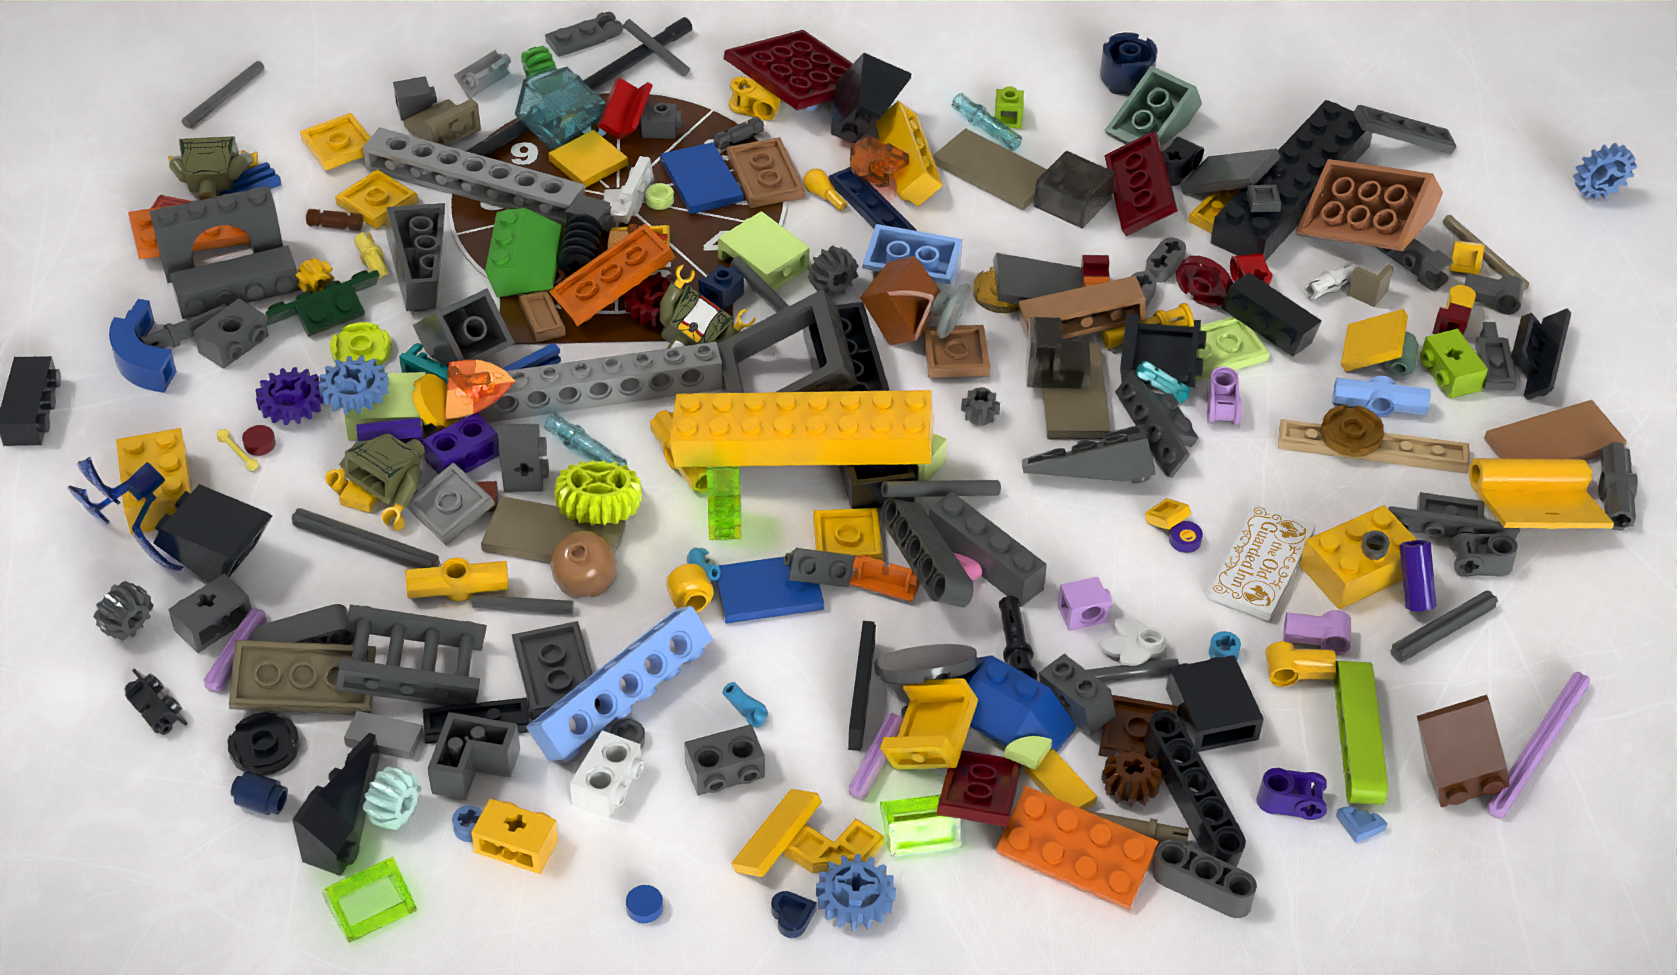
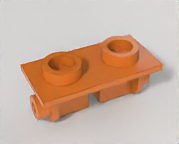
M863 554L862 557H855L853 563L855 571L849 582L850 585L909 602L913 601L920 585L918 578L911 568L892 563L890 567L885 566V561L868 557L866 554Z

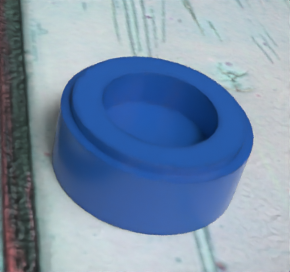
M640 885L630 890L626 896L628 916L638 923H650L656 920L663 911V898L660 891L650 885Z

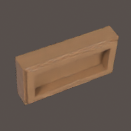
M548 290L519 296L520 307L536 342L566 336L565 326Z

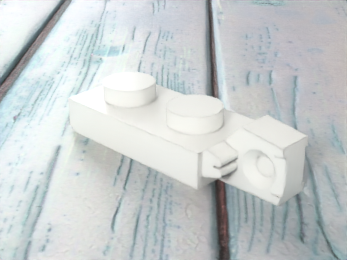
M639 157L635 167H632L625 186L623 185L620 189L619 201L612 204L610 215L613 216L615 222L628 224L631 216H637L645 200V191L654 182L649 157Z

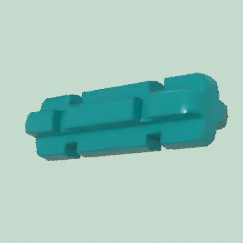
M1143 361L1138 365L1136 371L1138 378L1145 382L1149 380L1148 384L1163 393L1172 394L1180 403L1189 398L1191 389L1182 382L1178 384L1176 378L1159 368L1155 370L1156 367L1148 361Z

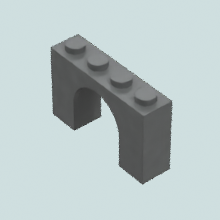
M269 186L195 200L150 211L167 283H172L170 273L195 268L192 257L193 243L202 232L215 226L230 225L244 230L249 236L253 254L283 247L276 207Z

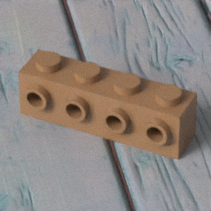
M1136 276L1018 301L1021 326L1029 347L1039 345V343H1048L1125 326L1127 314L1139 315L1140 322L1147 321L1145 296Z

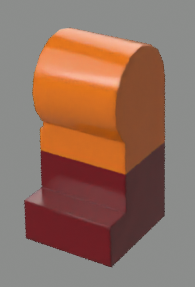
M1082 255L1081 276L1083 287L1110 281L1109 255Z

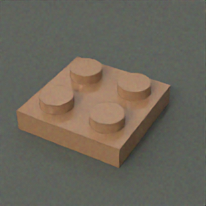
M957 325L945 338L937 336V326H927L923 331L928 378L990 375L984 325Z

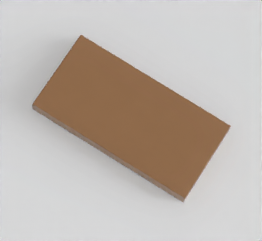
M1593 400L1488 430L1484 437L1485 441L1499 458L1589 460L1599 457L1602 447L1608 446L1612 442L1624 443V446L1627 442Z

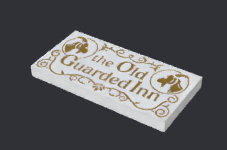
M1254 504L1208 592L1207 599L1270 622L1301 560L1305 540L1313 536L1315 526Z

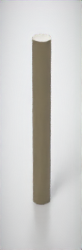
M1447 215L1444 218L1443 224L1464 242L1484 244L1452 215ZM1484 244L1483 259L1503 276L1514 275L1519 277L1524 283L1525 291L1530 283Z

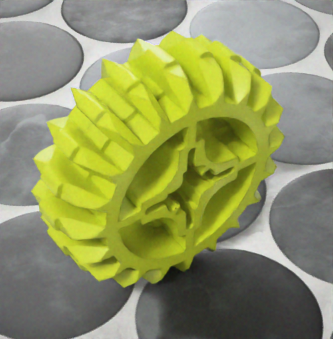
M591 459L587 463L579 461L578 465H568L567 469L560 471V476L556 477L554 499L556 507L560 508V513L567 515L569 520L578 519L579 524L585 522L590 523L591 526L594 524L605 526L606 523L618 524L619 520L626 521L629 519V516L636 514V510L640 507V502L642 501V485L640 484V478L636 477V472L629 470L628 466H618L616 461L608 463L603 459L601 462H595Z

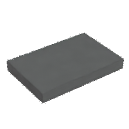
M1276 148L1208 156L1180 185L1183 194L1244 189L1248 185H1255L1279 160V152Z
M996 253L993 259L997 299L1001 302L1019 304L1018 301L1083 287L1081 269L1077 266Z
M578 621L511 634L532 720H535L593 674ZM598 698L595 699V707L600 706Z

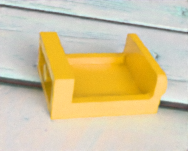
M962 678L925 679V683L904 684L903 689L910 701L897 737L883 738L880 750L894 769L956 768L978 698L966 680Z

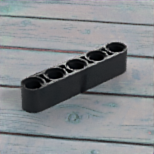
M1159 710L1153 713L1144 737L1145 747L1152 759H1158L1163 780L1202 852L1237 867L1246 845L1243 832L1179 717L1168 710ZM1206 817L1211 818L1215 822L1207 820ZM1221 847L1228 848L1231 852L1225 851Z

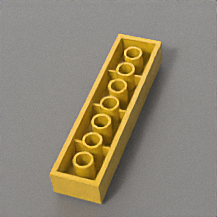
M932 390L676 394L670 435L674 466L931 464L934 420Z

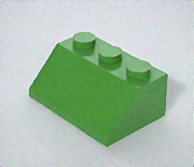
M527 208L507 209L496 213L485 269L496 297L554 288L558 264L557 258L563 235L561 224Z

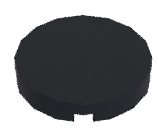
M271 712L253 714L241 720L235 726L236 730L232 733V736L230 734L227 740L229 756L236 768L243 772L250 771L259 775L273 774L286 768L296 758L300 748L298 731L293 722L285 716L284 718L278 717L276 713Z

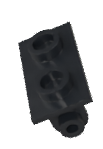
M134 668L132 671L138 679L129 682L125 686V697L142 714L141 716L155 733L166 735L172 730V724L177 720L186 726L188 724L187 721L179 713L183 709L182 706L171 695L167 694L165 696L161 692L165 688L161 681L152 673L145 676Z

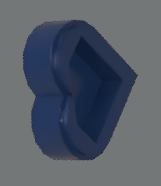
M781 891L775 894L771 901V912L774 918L778 920V930L787 938L801 936L817 910V902L789 891Z

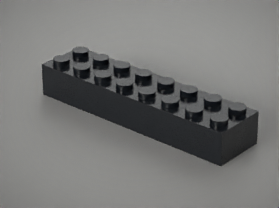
M1325 100L1279 148V160L1255 184L1277 185L1281 200L1280 212H1251L1246 194L1247 188L1241 189L1215 216L1210 243L1237 256L1262 253L1266 261L1299 225L1327 160L1332 159L1355 163L1370 147L1373 133L1361 129L1352 110L1340 106L1338 103Z
M856 302L836 305L858 385L847 391H890L864 303ZM817 322L803 329V336L813 372L823 368L827 363ZM912 464L839 465L851 509L882 508L886 499L889 498L883 497L881 493V485L884 481H916ZM894 497L911 502L915 501V497Z

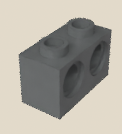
M752 724L684 742L685 764L697 796L706 793H716L724 788L742 783L749 784L765 777V755Z

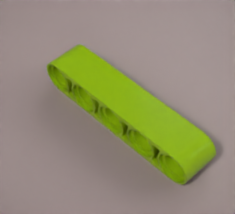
M1336 661L1334 691L1347 802L1385 805L1388 783L1372 662Z

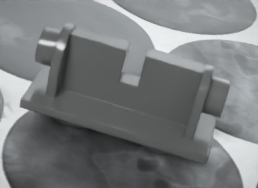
M795 548L791 553L785 554L784 565L790 568L788 580L849 587L856 556Z

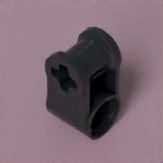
M1177 136L1171 145L1163 151L1171 186L1181 184L1199 166L1204 155V147Z

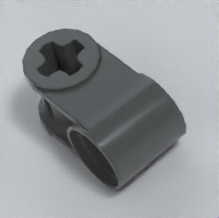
M1461 533L1452 538L1450 542L1451 550L1456 555L1454 569L1461 576L1484 575L1501 577L1510 574L1513 569L1518 543L1508 534Z

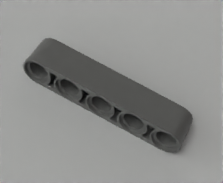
M894 497L886 499L881 509V521L930 599L934 602L966 607L973 597L974 588L972 580L923 506L919 503Z

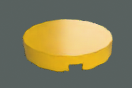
M426 374L414 381L413 386H415V390L412 391V400L418 414L427 425L432 423L437 427L435 431L439 432L462 419V417L446 419L449 386L444 380L436 375Z

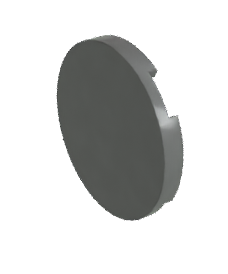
M934 644L901 649L885 654L875 660L874 667L875 674L880 676L884 682L919 684L925 683V679L943 677L946 673L950 679L969 673L978 665L976 649L971 646Z

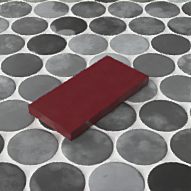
M1155 131L1104 155L1121 229L1126 236L1178 211L1159 136Z

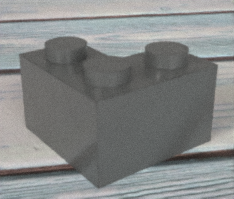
M449 712L427 768L432 794L466 800L476 771L511 777L520 752L517 724Z

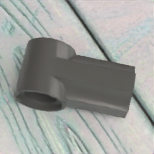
M1467 273L1465 286L1475 291V301L1492 304L1502 314L1510 315L1519 311L1524 292V283L1519 277L1507 275L1500 279H1494Z

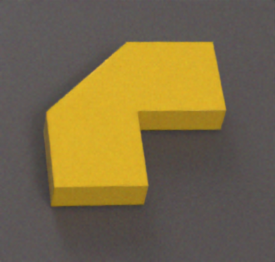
M856 818L835 842L805 824L784 850V856L811 873L828 872V863L831 861L840 865L841 856L843 855L849 861H854L855 855L860 854L861 861L867 862L884 844L885 836Z

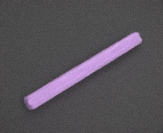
M1581 672L1573 673L1508 772L1510 786L1495 793L1487 806L1489 814L1499 819L1506 815L1588 688L1590 678L1587 675H1583Z

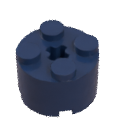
M1131 32L1118 33L1109 37V42L1103 45L1100 77L1109 86L1110 92L1122 94L1124 92H1132L1150 66L1156 67L1158 52L1156 44L1149 38L1146 41L1139 39V34Z

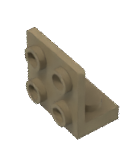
M472 98L459 105H455L451 100L447 99L403 121L404 127L417 138L445 146H450L481 130L478 103Z

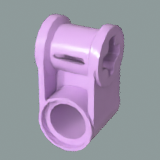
M1218 367L1211 373L1207 393V423L1233 421L1234 425L1240 424L1242 401L1239 394V377L1235 370L1229 367Z

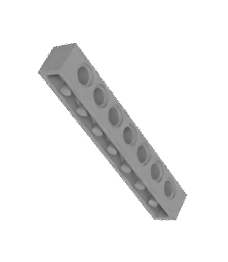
M380 127L363 146L367 170L375 171L378 169L391 177L504 209L527 208L561 225H566V210L578 194L585 195V184Z
M717 342L509 370L506 372L516 382L504 396L478 413L489 423L676 396V394L723 389L722 361Z

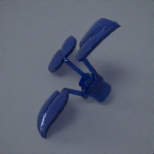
M91 457L76 464L84 477L107 497L101 503H91L86 489L71 485L67 487L72 496L83 504V507L93 517L108 525L110 521L100 512L101 509L112 502L119 505L121 502L117 498L126 492H129L137 501L145 498L146 501L132 526L134 538L149 557L159 565L173 571H181L184 566L173 564L164 558L146 539L140 528L151 503L157 498L153 492L166 481L151 464L146 462L127 481L115 488L104 485L92 463Z

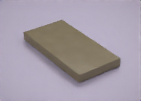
M967 128L933 155L936 166L1021 210H1025L1056 182L1057 174Z
M1039 343L1047 438H1105L1104 434L1110 432L1100 343Z
M501 496L482 539L481 548L482 551L550 563L552 550L558 541L569 533L583 530L592 531L604 537L616 554L626 527V521L619 520L618 524L606 523L605 526L602 524L591 526L587 522L579 524L578 519L569 520L567 515L561 514L560 508L554 505Z
M235 640L229 709L355 714L356 711L371 714L372 695L335 690L340 658L351 660L354 645ZM368 646L365 662L375 663L376 646Z

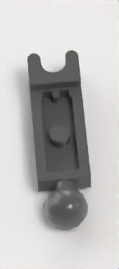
M1413 239L1403 251L1376 247L1418 276L1417 281L1430 290L1440 288L1449 280L1447 274L1442 270L1452 265L1453 260L1439 250L1433 252L1416 239Z

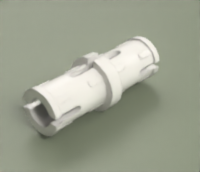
M1347 262L1339 268L1323 271L1318 278L1304 283L1303 292L1305 296L1310 298V300H1314L1325 293L1338 291L1342 285L1351 282L1356 265H1351V262Z

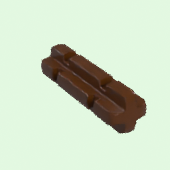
M308 209L306 214V224L319 227V224H322V227L345 230L346 227H349V230L360 231L364 222L363 215L359 213L347 215V212L323 210V213H321L320 209Z

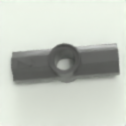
M1612 442L1610 445L1602 447L1598 495L1599 498L1604 499L1605 513L1614 522L1612 529L1623 531L1627 527L1634 526L1636 520L1634 499L1637 492L1638 477L1637 474L1632 473L1630 450L1624 446V443Z

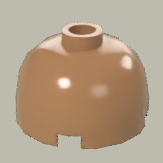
M580 530L569 533L558 541L552 550L550 567L553 579L562 592L573 598H580L579 596H591L592 598L599 596L609 589L615 580L617 559L614 549L604 537L592 531Z

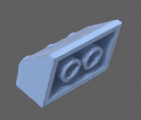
M876 224L862 269L880 272L889 261L915 256L933 281L955 285L961 266L963 239Z

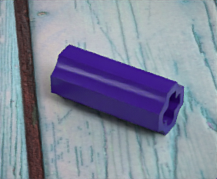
M421 418L356 424L358 441L372 440L384 434H391L403 443L417 439L424 445Z
M1412 540L1401 543L1400 556L1405 608L1416 612L1432 610L1437 607L1431 542Z

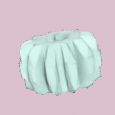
M387 766L383 772L379 771L376 774L373 782L369 783L370 788L364 794L366 801L363 804V810L366 811V818L372 821L373 824L397 830L402 824L405 825L408 822L411 814H414L415 805L419 802L417 797L421 792V786L418 785V778L413 776L412 773L397 767Z

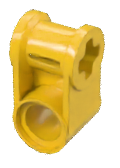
M736 77L731 81L732 97L729 99L730 110L738 114L759 117L765 121L772 120L775 117L783 100L750 78Z

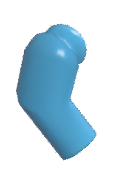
M705 548L691 549L686 557L687 564L701 566L707 572L710 581L718 580L721 575L720 567L715 564H708L710 559H705V555L709 554V552Z
M735 682L727 684L722 691L723 695L742 716L747 718L748 724H752L753 727L764 725L768 717V710L765 705L747 695Z

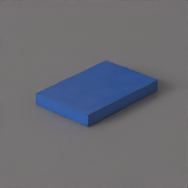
M713 142L660 154V162L689 214L744 201L743 192Z
M785 556L719 565L721 575L716 580L725 624L824 610V600L820 584L788 580L790 568L784 565Z

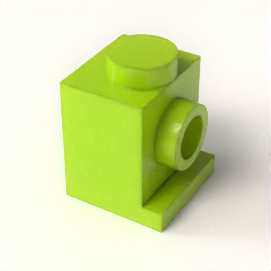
M1012 86L996 89L994 127L1022 129L1024 90H1017ZM1001 111L1017 112V117L1001 116Z

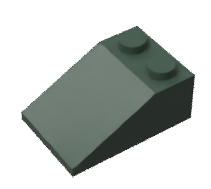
M1150 66L1109 123L1105 133L1128 144L1155 131L1159 136L1162 146L1186 127L1201 107L1202 101L1197 87Z

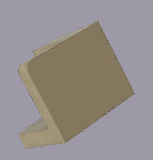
M1387 264L1379 275L1356 267L1352 274L1348 295L1375 307L1388 292L1394 266Z

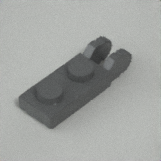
M608 11L599 13L595 19L585 20L581 23L547 33L545 38L546 43L560 57L606 42V40L620 35L623 31V25L619 20L615 21L616 16Z

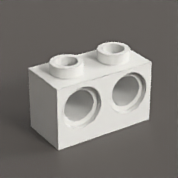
M602 730L569 783L571 803L610 818L616 807H621L624 804L628 794V787L632 780H638L643 771L644 760H641L640 744Z

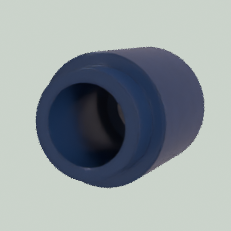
M246 771L242 776L235 778L230 794L234 797V804L265 815H270V813L278 815L285 805L288 788L281 786V782Z

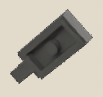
M1483 322L1480 337H1476L1475 344L1477 355L1488 368L1483 388L1484 390L1515 391L1517 379L1508 338L1498 337L1495 322Z

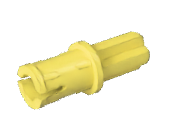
M364 232L359 233L355 237L354 243L361 253L360 260L364 265L368 266L370 272L378 270L380 274L378 279H381L382 276L388 274V268L383 260V251L380 247L376 246L370 233L367 232L366 235Z

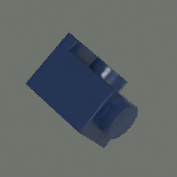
M720 264L708 276L698 279L699 293L720 309L726 311L744 294V276L741 275L737 267L730 266L727 268Z

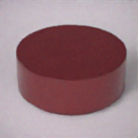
M265 425L252 426L242 435L244 449L251 455L267 454L276 445L273 430Z

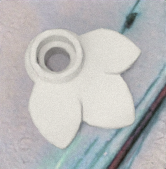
M1115 619V628L1118 635L1101 640L1098 644L1107 655L1120 657V664L1128 666L1141 665L1149 658L1161 656L1167 648V641L1162 631L1154 627H1146L1142 622L1130 619Z

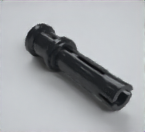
M1015 596L1003 597L999 601L1006 641L1003 659L1005 663L1037 680V670L1032 666L1031 661L1034 653L1032 647L1026 643L1019 599ZM1011 623H1014V625H1015V631H1014V632L1012 631V625H1011Z

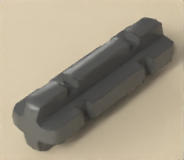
M754 117L748 120V123L742 122L726 129V133L721 131L713 136V143L718 150L729 147V143L734 145L752 137L751 134L753 136L760 134L764 131L763 121L759 117Z

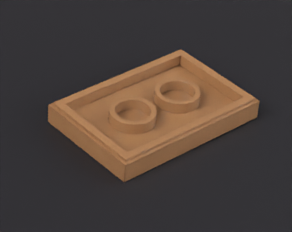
M780 137L726 147L727 158L749 208L805 198V190Z

